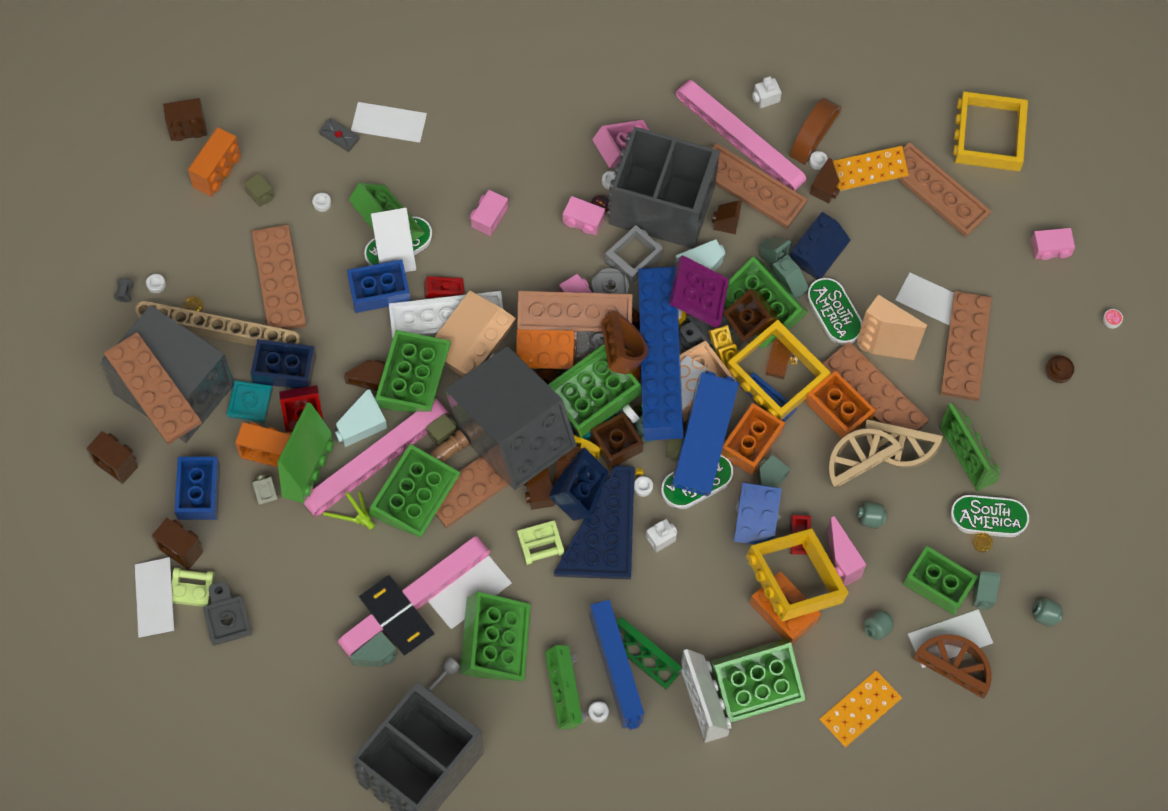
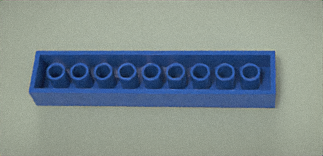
M676 266L638 269L640 334L648 348L647 357L641 363L643 432L645 441L684 438L679 309L669 304Z

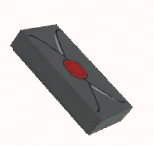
M331 118L319 130L321 136L347 152H350L360 139L357 134Z

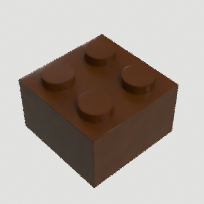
M200 98L163 104L165 121L171 141H182L188 138L207 136L205 116Z
M749 289L723 312L742 341L749 344L775 321H780L761 292Z
M624 412L590 430V439L593 444L600 448V455L609 470L643 452L644 443Z
M101 431L86 448L93 463L121 484H124L138 468L135 461L136 457L132 454L133 450L126 444L123 446L119 444L118 439L111 433L107 435Z
M166 518L152 534L157 548L187 570L193 566L203 553L198 535L191 530L188 532L184 530L183 525L175 519L172 521Z

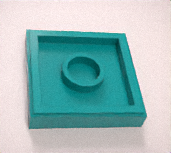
M235 380L226 414L227 417L265 423L273 387L271 385Z

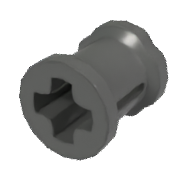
M120 278L117 280L118 289L117 293L114 294V298L120 302H130L131 288L134 287V282L129 279Z

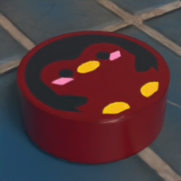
M597 195L591 200V204L605 208V213L608 211L609 200L607 197Z

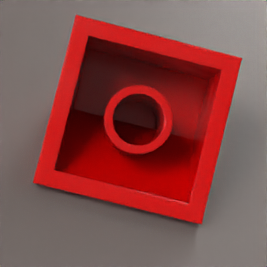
M317 385L279 391L286 432H293L307 402L313 405L323 419Z

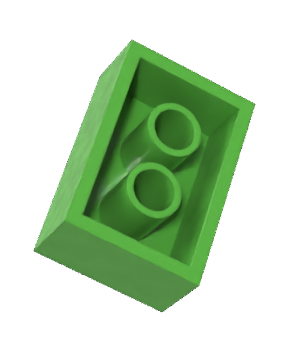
M926 546L907 575L903 585L955 616L978 576Z

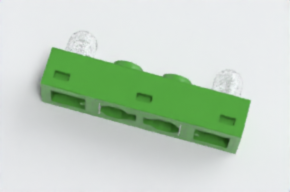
M555 645L545 652L558 729H573L588 719V713L580 709L579 694L573 671V665L577 662L578 657L575 653H570L569 646Z

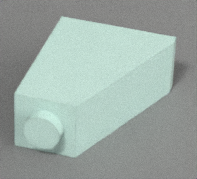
M715 239L676 255L675 265L677 267L678 258L683 255L716 271L723 263L725 250Z
M370 389L365 391L336 423L337 431L334 432L338 442H343L345 447L387 429L386 420Z

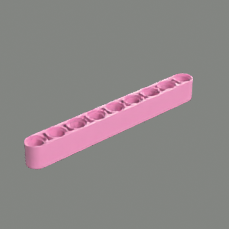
M687 80L676 90L675 94L683 104L768 175L794 191L807 180L805 174L694 81Z
M435 399L431 412L414 413L314 488L311 496H307L303 504L314 517L320 515L343 498L346 492H351L404 452L410 444L413 445L427 434L426 427L443 414L448 417L450 413L438 399Z
M475 536L402 592L415 609L418 610L489 555L490 550L478 536ZM371 614L338 640V644L350 657L380 631L384 635L386 632Z

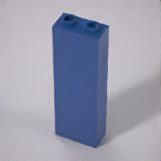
M710 371L702 372L699 375L670 486L703 496L711 494L739 385L738 382H735V379L727 376L723 378L717 377L716 373Z
M610 599L591 604L589 612L590 621L622 727L629 730L636 729L643 723L644 711Z

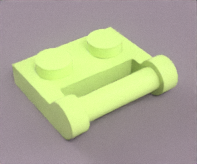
M555 520L517 531L526 565L533 564L532 561L557 554L561 556L565 553ZM555 542L556 547L530 554L529 549Z
M174 567L171 584L172 603L201 607L209 605V586L214 582V571L206 573L181 570L180 567ZM180 578L206 580V584L180 583Z

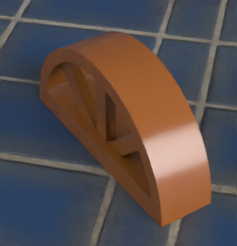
M822 98L804 122L789 157L806 165L811 154L814 153L841 113V106L826 98Z
M612 310L601 323L609 370L620 374H631L647 357V344L633 324Z
M939 635L922 644L912 658L983 699L989 691L992 675L989 661L984 652L969 639L958 635ZM945 645L961 648L952 665L950 664ZM938 646L942 659L927 650ZM966 652L978 663V665L958 669ZM981 671L983 682L969 674Z

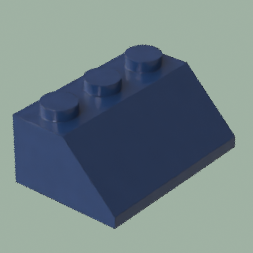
M821 212L792 249L790 258L801 270L818 280L826 274L851 239L838 221Z

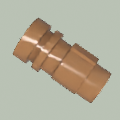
M457 430L453 433V436L450 435L447 441L434 448L429 455L441 462H445L456 452H461L462 448L468 447L470 443L461 430Z

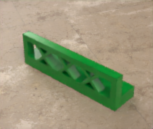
M620 617L616 622L619 632L625 636V643L623 645L626 646L627 658L667 690L682 673V666L625 619ZM628 646H638L641 655L632 656L628 651ZM643 658L655 660L656 668L644 666ZM659 671H668L673 676L665 683L659 678Z

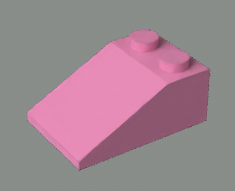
M644 120L601 126L592 140L609 168H614L617 164L621 163L622 149L626 148L627 135L629 132L632 133L634 126L649 130Z
M833 516L826 531L829 559L846 587L862 577L866 563L835 516Z

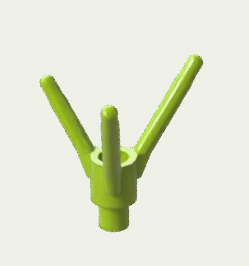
M349 492L345 493L359 513L355 518L323 512L324 516L352 521L357 524L360 523L369 530L376 526L371 521L372 518L366 510L361 492H358V497L362 510Z

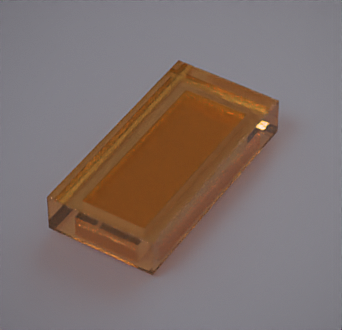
M774 340L765 375L784 379L791 351L780 340Z

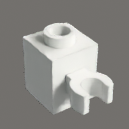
M770 76L764 78L763 82L755 84L752 97L754 102L758 103L759 108L779 103L782 92L775 78L771 79Z
M667 519L646 530L645 537L657 553L676 542L677 530L672 523L669 524Z

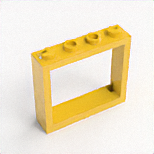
M963 91L962 97L958 98L957 109H959V114H956L955 124L958 125V129H955L954 140H957V144L953 146L955 163L1020 171L1024 163L1028 100ZM968 105L1017 111L1014 156L964 150Z
M779 320L775 321L727 363L728 371L734 379L736 378L740 382L742 389L745 392H750L758 405H762L767 412L780 420H783L806 400L808 393L831 374ZM773 334L816 376L811 383L782 408L738 365Z
M812 528L752 545L746 555L749 561L748 564L755 572L757 581L761 583L765 596L772 603L774 612L778 614L781 622L842 604L849 593ZM802 544L829 593L789 605L762 555Z

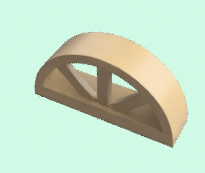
M866 420V429L881 430L891 435L894 439L900 436L898 443L902 448H904L905 440L908 438L920 458L913 461H901L903 451L896 454L894 460L889 458L884 461L895 467L913 468L925 464L937 454L944 441V437L940 435ZM870 435L867 436V440L871 447L873 436ZM884 438L879 440L876 454L880 452V447L890 441ZM916 440L933 443L934 445L925 454Z
M860 429L849 433L837 443L830 457L829 474L835 488L842 486L904 449L896 439L881 430ZM871 435L874 438L867 459L856 438ZM880 437L892 443L891 446L876 454ZM851 442L861 463L839 457L841 451L848 443ZM837 463L852 466V468L838 476L836 474Z

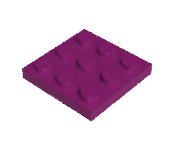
M682 255L678 258L669 304L717 328L721 325L729 279Z

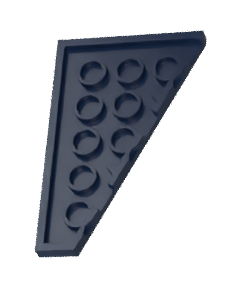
M615 466L600 492L591 516L584 518L578 532L574 535L567 551L563 554L560 563L554 570V577L631 580L634 467Z

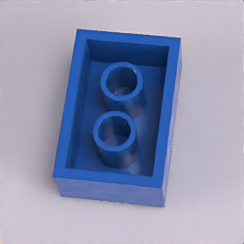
M403 259L347 270L355 313L389 307V303L411 301Z
M217 456L178 457L175 514L178 520H217L220 463Z
M742 482L734 533L735 542L759 544L775 538L782 488Z

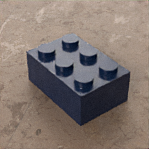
M257 339L251 369L253 383L295 389L311 386L316 360L315 348L308 345Z

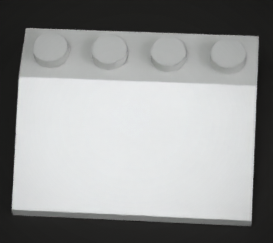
M689 649L683 650L681 660L682 676L704 742L728 736L731 723L729 718L724 716V702L722 698H718L716 691H719L716 680H712L710 662L706 661L702 654Z

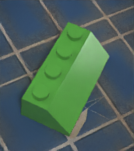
M359 183L349 198L354 209L362 215L363 220L372 229V213L404 208L387 186L381 184ZM407 212L413 242L423 236L425 232Z

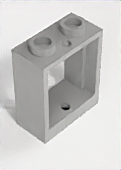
M635 225L605 253L604 262L611 268L619 270L621 274L628 278L629 284L632 285L639 279L638 269L653 266L662 257L663 248L657 240L650 238L644 229H640ZM636 237L652 253L633 269L617 253Z

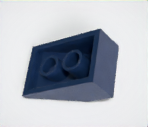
M582 448L557 479L549 497L573 521L590 517L609 471L586 448Z

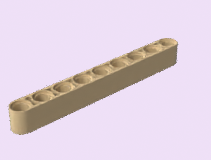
M141 301L135 307L138 319L152 305L195 335L256 347L257 339L283 343L294 340L296 341L294 344L301 345L299 334L292 330L148 301ZM185 318L184 321L178 322L179 319ZM199 322H204V323H203L202 325H200V326H197V325H196V324L199 323ZM216 326H222L220 329H214ZM236 329L241 330L238 333H233V331ZM254 333H258V334H259V335L256 336V337H252V336H251V335L254 334ZM271 337H278L276 340H269Z

